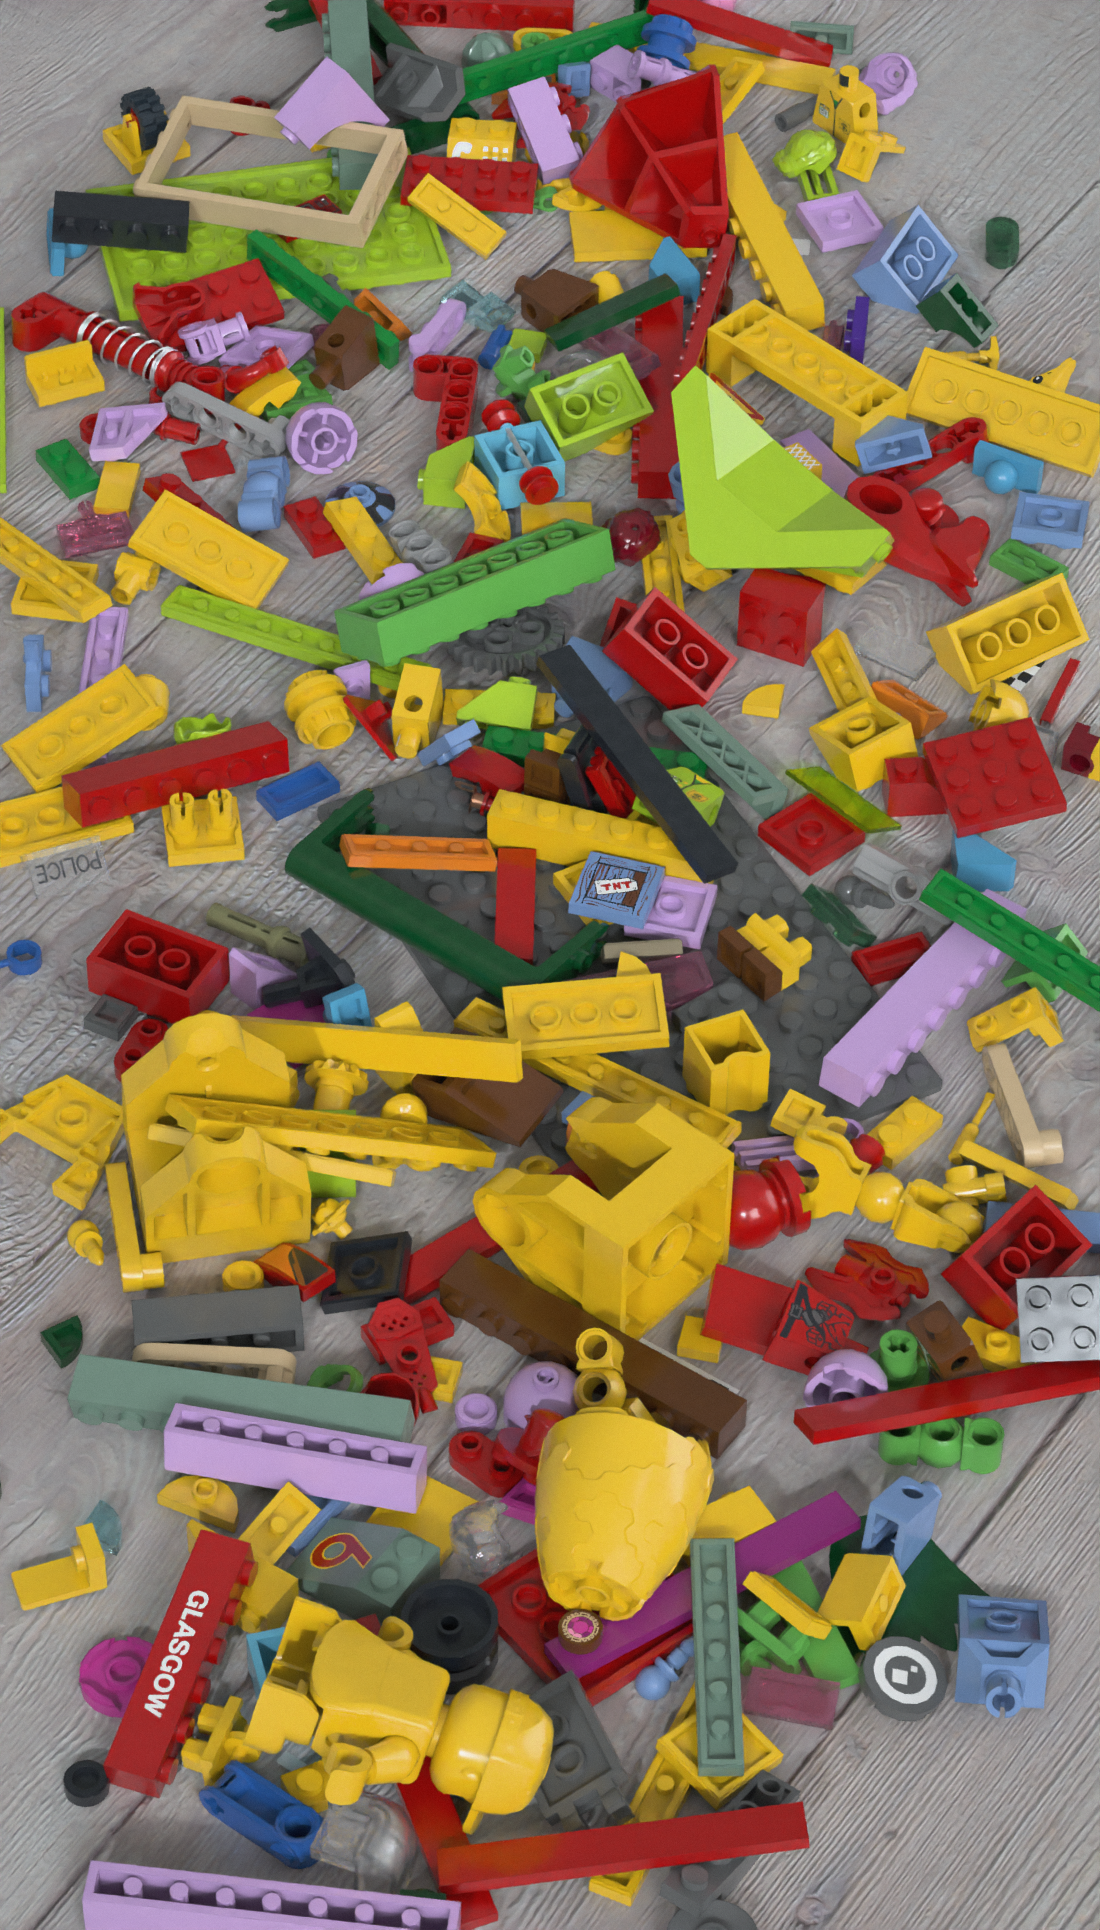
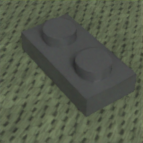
M731 977L672 1011V1023L684 1033L687 1026L744 1009L748 1016L757 1010L758 999L734 977Z

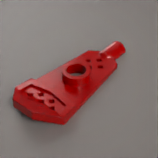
M400 1298L378 1303L368 1324L367 1330L391 1371L413 1381L412 1384L418 1390L419 1407L422 1414L438 1410L432 1395L438 1387L425 1338L420 1312ZM411 1351L417 1355V1358L408 1361L401 1355L403 1352Z

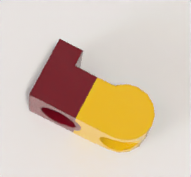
M1076 722L1064 744L1061 770L1100 782V737L1090 734L1091 726Z

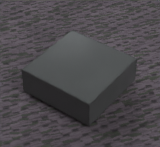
M103 994L84 1018V1029L119 1042L137 1019L138 1007Z

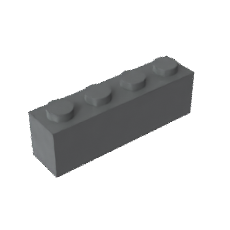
M299 1285L131 1300L135 1348L143 1343L276 1348L288 1352L304 1351V1328Z

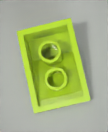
M623 352L530 388L524 406L532 422L541 420L564 462L589 452L649 417L654 412Z

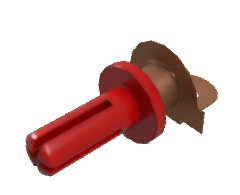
M456 781L454 783L456 787L473 793L468 814L474 807L480 809V816L484 817L494 801L491 798L492 791L487 790L486 794L483 795L477 793L476 785ZM461 785L472 787L473 790L462 788Z

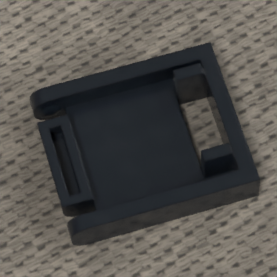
M581 724L566 746L564 754H561L557 760V764L571 805L607 814L608 810L598 793H596L593 800L590 799L595 788L585 771L587 767L592 766L590 760L596 756L594 751L599 746Z

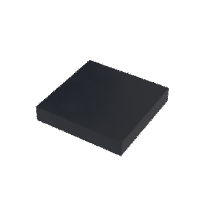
M404 1231L331 1242L327 1264L335 1270L336 1282L322 1290L320 1306L324 1314L375 1308L378 1303L395 1298L403 1300L413 1242L409 1232Z

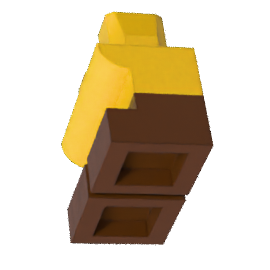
M565 728L560 729L556 736L545 732L543 752L534 749L530 750L525 757L524 783L526 784L524 785V795L565 805L571 804L557 760L561 754H564L566 746L576 732Z
M754 913L748 919L746 926L735 930L730 925L718 932L717 960L738 979L742 978L741 982L762 1001H766L799 980L800 967L812 958V945L803 936L788 942L786 938H788L789 927L786 921L778 914L763 920L757 913Z

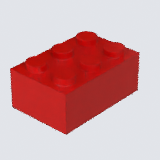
M656 587L630 611L602 649L605 655L670 711L696 704L703 707L738 660Z
M128 909L121 914L86 958L89 992L99 996L106 994L137 1006L138 1011L171 1024L186 1017L197 1015L203 1010H208L230 981L228 947Z
M1034 1185L941 1273V1276L986 1324L1004 1330L1018 1318L1016 1278L1062 1276L1093 1245L1040 1188Z

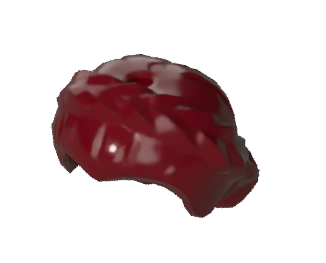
M641 508L620 511L613 518L607 519L601 526L609 529L614 563L620 562L629 567L653 552L658 547L661 539L659 526L654 516L651 515V511H645Z

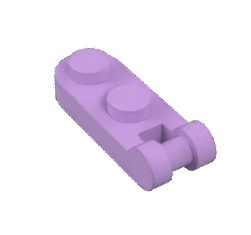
M449 298L445 303H441L431 321L424 324L421 333L409 337L408 349L412 355L408 358V364L411 372H413V362L417 357L422 355H440L459 332L466 315V304L463 301Z

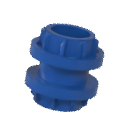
M665 14L656 15L651 23L644 24L641 37L648 42L647 45L637 47L636 51H644L646 56L655 59L666 58L673 66L689 70L691 63L684 56V53H691L695 50L697 40L692 35L694 29L687 21Z

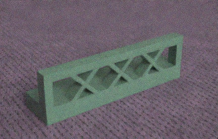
M699 704L664 712L661 721L765 820L782 811L789 789Z

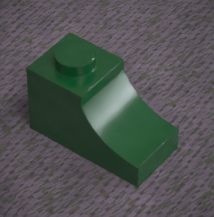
M958 273L932 288L915 306L936 332L947 330L956 333L968 341L973 348L982 344L999 326Z

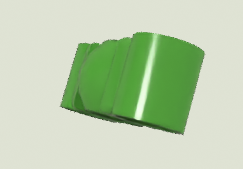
M965 1417L963 1426L955 1418L879 1432L878 1454L882 1460L892 1465L909 1463L917 1466L919 1457L925 1464L938 1469L951 1467L960 1461V1470L962 1471L969 1469L974 1473L989 1474L1000 1466L1005 1434L1001 1424L994 1419L985 1417L972 1420L969 1417Z

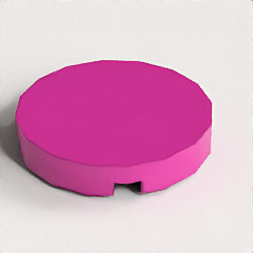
M126 1636L127 1640L115 1641L114 1637L103 1640L91 1648L81 1661L79 1670V1686L83 1699L97 1712L109 1717L123 1718L153 1646L152 1643L139 1637Z

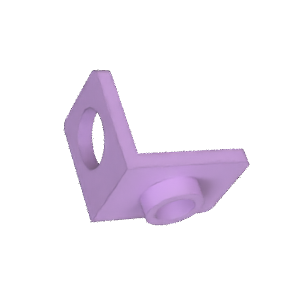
M367 660L334 669L333 675L342 679L348 695L370 700V664Z

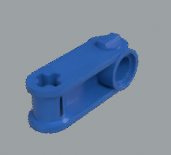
M235 1760L229 1761L224 1767L225 1773L212 1786H205L199 1791L200 1801L211 1815L280 1860L285 1866L293 1869H305L317 1863L322 1856V1842L329 1836L328 1820L320 1816L313 1808L306 1806L244 1764Z

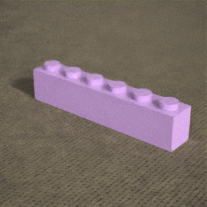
M176 1403L164 1429L165 1470L270 1489L281 1490L289 1481L301 1493L306 1495L416 1514L426 1488L427 1446Z

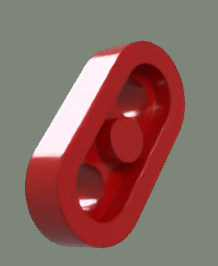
M145 1019L137 1022L131 1028L114 1057L115 1076L120 1082L121 1075L164 1039L165 1033L169 1029L164 1022L157 1019Z
M464 1431L456 1434L449 1443V1463L455 1471L493 1497L503 1498L523 1479V1471L511 1464L503 1463L492 1456L491 1451L494 1442L476 1431ZM498 1469H505L506 1471H505V1472H499V1471H497V1470H498Z

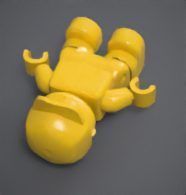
M296 1596L276 1657L273 1659L266 1681L264 1680L243 1745L269 1754H276L281 1751L285 1739L309 1746L311 1738L314 1736L311 1748L318 1755L327 1758L324 1769L330 1775L325 1789V1797L330 1803L337 1805H350L357 1802L365 1784L413 1783L420 1773L425 1756L431 1757L430 1775L435 1787L443 1794L460 1796L472 1804L463 1824V1832L470 1835L474 1834L478 1829L484 1813L495 1815L511 1814L521 1811L531 1802L542 1780L545 1778L550 1764L554 1729L552 1719L538 1703L529 1698L530 1695L510 1688L509 1693H505L485 1685L472 1684L463 1687L454 1696L450 1705L444 1704L443 1702L450 1683V1674L446 1669L422 1660L409 1650L413 1641V1631L406 1622L395 1616H389L383 1621L379 1634L376 1636L355 1620L342 1621L335 1609Z

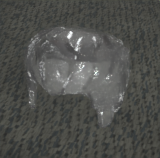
M495 1500L476 1502L458 1511L451 1517L452 1520L449 1522V1534L454 1554L462 1568L470 1576L477 1579H488L523 1557L521 1553L506 1560L511 1546L503 1538L498 1524V1516L508 1509V1506L503 1502L496 1503Z

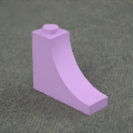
M327 56L274 117L283 127L280 133L293 145H296L299 141L308 149L325 134L343 124L364 121L375 126L384 127L389 121V118L348 72Z

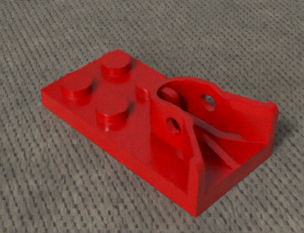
M259 258L166 287L143 286L139 282L133 286L132 306L149 340L159 341L163 347H172L181 353L187 351L184 339L179 338L178 330L188 324L207 321L213 318L216 323H220L234 318L236 313L241 311L248 330H251L256 325L264 326L283 320L285 316V311Z

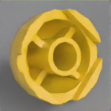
M990 679L991 686L984 685L980 690L968 721L974 723L973 731L1028 718L1029 709L1026 699L1018 690L1006 683Z

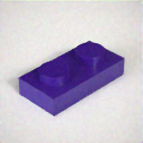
M856 296L855 309H848L843 351H850V357L863 364L870 297Z

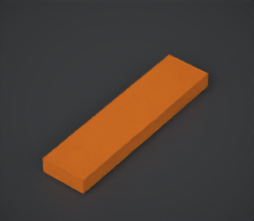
M344 834L341 835L339 845L347 867L495 872L498 862L488 839Z

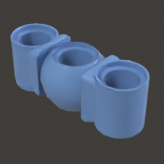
M285 456L249 460L246 474L247 480L244 482L243 494L241 495L242 501L238 503V521L241 531L245 533L279 529L282 515L281 508L285 504V494L287 493L286 487L290 485V469L287 458Z

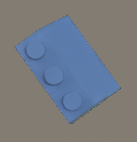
M917 205L888 222L852 274V277L872 301L917 314L919 310L915 306L932 288L941 283L959 255L920 206Z

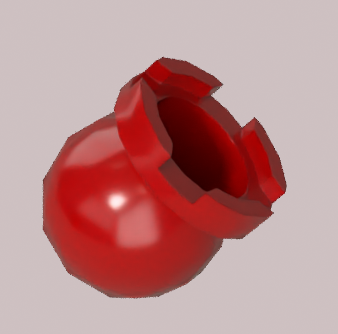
M775 1155L762 1160L759 1165V1171L753 1169L733 1171L729 1246L742 1251L759 1249L774 1241L780 1231L788 1237L808 1231L811 1226V1210L803 1212L799 1194L806 1192V1189L790 1160L780 1161L779 1155Z

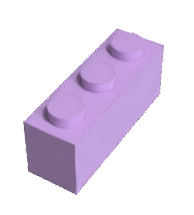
M544 76L509 88L508 105L515 122H517L518 129L532 162L538 164V177L542 185L549 184L555 179L568 178L569 173L580 163L583 154L579 143H573L569 133H572V129L567 115H561L557 107L560 105V100L555 87L549 88Z

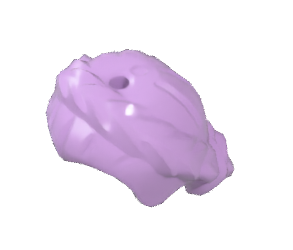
M895 52L876 56L868 63L867 67L863 68L859 76V81L872 88L876 93L877 113L882 115H888L896 107L904 105L906 100L914 94V89L918 85L916 80L917 73L909 59L901 53Z

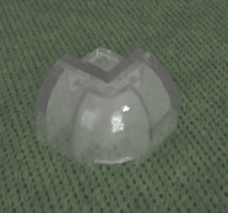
M363 1789L360 1798L353 1804L337 1805L328 1801V1812L310 1847V1854L313 1859L352 1871L354 1874V1890L399 1895L400 1888L406 1889L415 1869L417 1837L414 1825L404 1807L388 1797Z

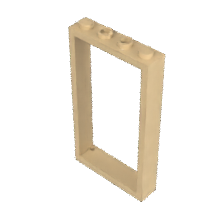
M182 95L176 108H173L170 113L166 128L160 132L153 153L148 155L141 176L134 182L133 194L135 197L190 201L189 220L248 230L257 229L260 232L363 248L408 155L404 131L349 122L331 130L315 143L316 145L378 154L350 214L325 212L161 185L191 125L287 140L280 133L283 127L274 118L279 110Z

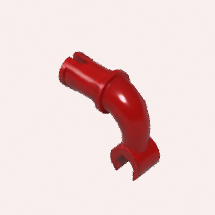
M275 345L265 350L260 355V359L245 367L222 365L219 368L225 374V389L231 393H240L267 374H273L282 370L289 364V361L281 348H277Z
M158 386L150 389L148 404L163 403L162 397L157 395ZM167 411V417L153 431L163 441L174 439L196 445L200 436L201 424L179 420L172 417Z

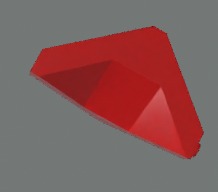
M709 64L690 76L620 96L616 100L617 105L580 163L569 173L572 189L664 238L670 236L677 245L683 248H714V246H720L723 234H726L729 218L720 75L716 65Z

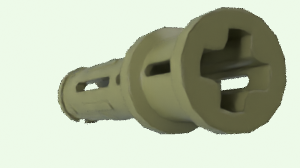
M217 902L209 908L206 915L208 926L262 947L268 956L277 960L283 958L295 964L297 969L309 962L302 937L291 933L289 927L284 925L272 927Z

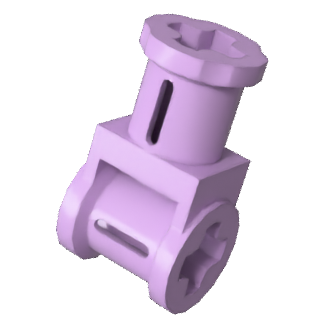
M241 311L236 313L234 318L220 323H216L213 318L207 321L188 324L178 330L179 338L184 339L189 354L187 361L195 365L207 363L218 355L227 353L225 348L227 345L241 340L251 341L250 333Z

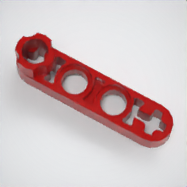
M976 417L963 419L928 440L932 458L876 471L873 476L890 479L910 492L960 461L967 464L973 463L975 446L979 440L989 443L986 423L984 420ZM941 449H952L947 453H936ZM912 466H924L923 468L918 470H909V468Z

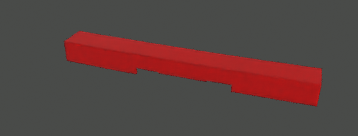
M1069 659L1040 718V725L1042 721L1050 722V725H1052L1067 689L1078 672L1081 661Z

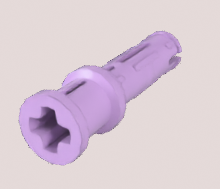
M641 50L634 52L628 66V75L631 79L642 78L652 81L654 86L695 74V72L673 66L666 58L655 59L646 56L645 52Z

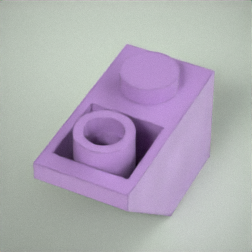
M615 45L591 59L590 87L616 103L620 96L641 91V78L631 79L628 75V66L633 53L619 45Z

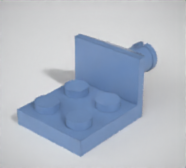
M958 1594V1662L955 1702L985 1704L987 1710L995 1717L1000 1716V1707H1004L1005 1718H1010L1017 1714L1021 1707L1044 1709L1050 1647L1047 1601Z

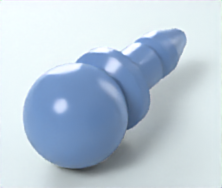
M693 1636L680 1643V1647L675 1648L667 1656L666 1661L658 1656L655 1659V1665L646 1666L638 1673L635 1679V1687L641 1697L647 1700H659L668 1693L671 1682H677L680 1679L675 1671L684 1666L689 1661V1657L694 1656Z

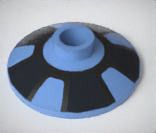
M355 481L342 484L333 489L325 500L326 503L357 497L377 527L387 523L395 512V499L391 492L383 486L372 482Z

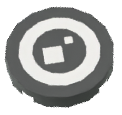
M890 1636L877 1641L864 1655L858 1672L860 1688L865 1697L867 1698L869 1695L871 1700L876 1703L874 1707L879 1712L898 1721L915 1722L924 1719L927 1714L934 1712L943 1701L948 1685L945 1668L937 1655L924 1644L908 1637Z

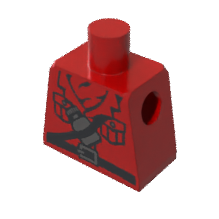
M797 1280L782 1307L762 1360L809 1375L812 1366L826 1354L846 1349H853L867 1354L869 1347L848 1338L854 1321V1316L850 1311L806 1283Z

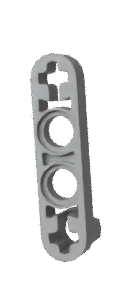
M175 382L163 394L162 402H165L166 409L170 414L184 421L200 423V429L261 458L278 457L287 448L285 442L286 428L290 420L284 416L279 415L277 418H271L266 422L183 382ZM204 408L211 411L215 415L216 420L209 417L205 413ZM234 423H237L240 426H242L245 429L246 434L240 432L235 427Z

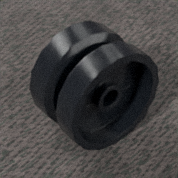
M438 1579L422 1585L408 1597L401 1611V1619L413 1631V1641L409 1650L422 1660L448 1671L450 1683L446 1695L457 1694L463 1687L472 1684L482 1685L492 1676L498 1663V1609L491 1596L478 1585L461 1579Z

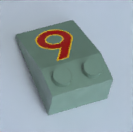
M331 1517L286 1572L298 1578L299 1590L354 1620L376 1613L379 1623L382 1625L383 1621L389 1616L401 1619V1611L408 1597L422 1585L440 1579V1548L403 1528Z

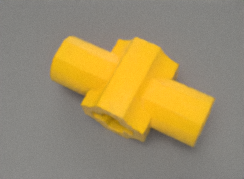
M137 551L135 554L122 552L117 559L114 571L116 583L111 589L113 599L118 603L130 605L140 589L153 591L158 583L161 571L160 564Z

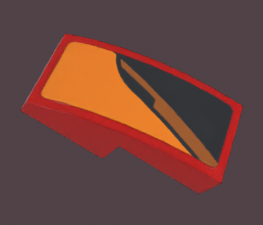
M283 1242L254 1261L263 1270L264 1279L273 1287L299 1285L300 1300L303 1303L336 1282L334 1269L309 1251L291 1243Z

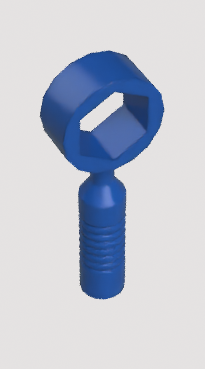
M18 940L8 947L6 951L7 959L0 960V968L8 966L10 971L17 975H31L41 968V947L31 940ZM27 953L34 957L22 962L15 958Z

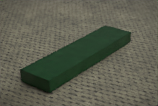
M664 273L544 329L547 340L558 352L563 351L681 295L677 283Z

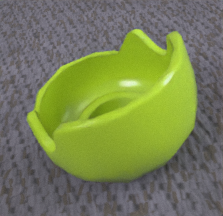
M209 713L203 719L181 717L174 724V740L179 745L231 731V719L225 717L223 723H219L214 713Z

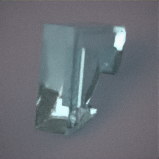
M100 1500L83 1525L93 1523L102 1550L117 1556L122 1546L121 1520L117 1512L109 1504Z

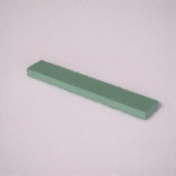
M692 1538L690 1541L698 1776H744L734 1538Z

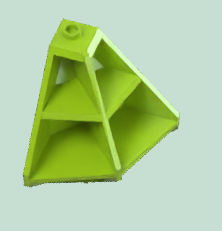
M696 365L671 392L690 555L707 570L814 568L863 578L876 562L878 564L881 563L893 549L891 544L894 542L891 533L822 482L766 433Z

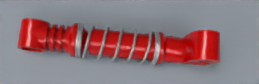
M47 292L36 294L12 310V343L18 350L24 352L38 351L60 337L72 343L89 340L92 345V353H94L93 357L96 355L100 356L103 364L113 362L118 371L127 369L130 377L136 378L141 376L145 384H151L152 387L158 386V390L166 392L175 382H183L225 402V374L220 368L214 366L199 367L186 361L183 354L178 352V350L168 346L163 347L159 341L149 340L145 334L135 333L131 327H121L117 320H108L102 313L95 311L86 312ZM204 408L206 414H212L211 411Z

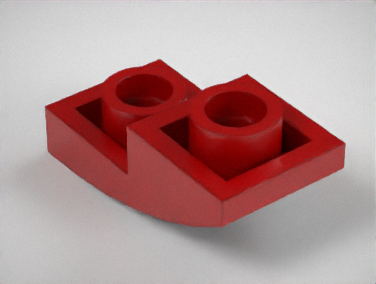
M473 745L449 763L453 777L470 780L471 782H479L483 795L486 794L487 790L492 791V798L496 797L499 789L522 794L524 791V785L526 784L524 783L525 769L508 758L486 748Z

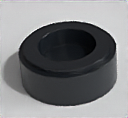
M93 1760L78 1761L72 1764L64 1774V1792L67 1799L74 1805L80 1807L95 1806L101 1803L109 1793V1778L106 1776L103 1765Z

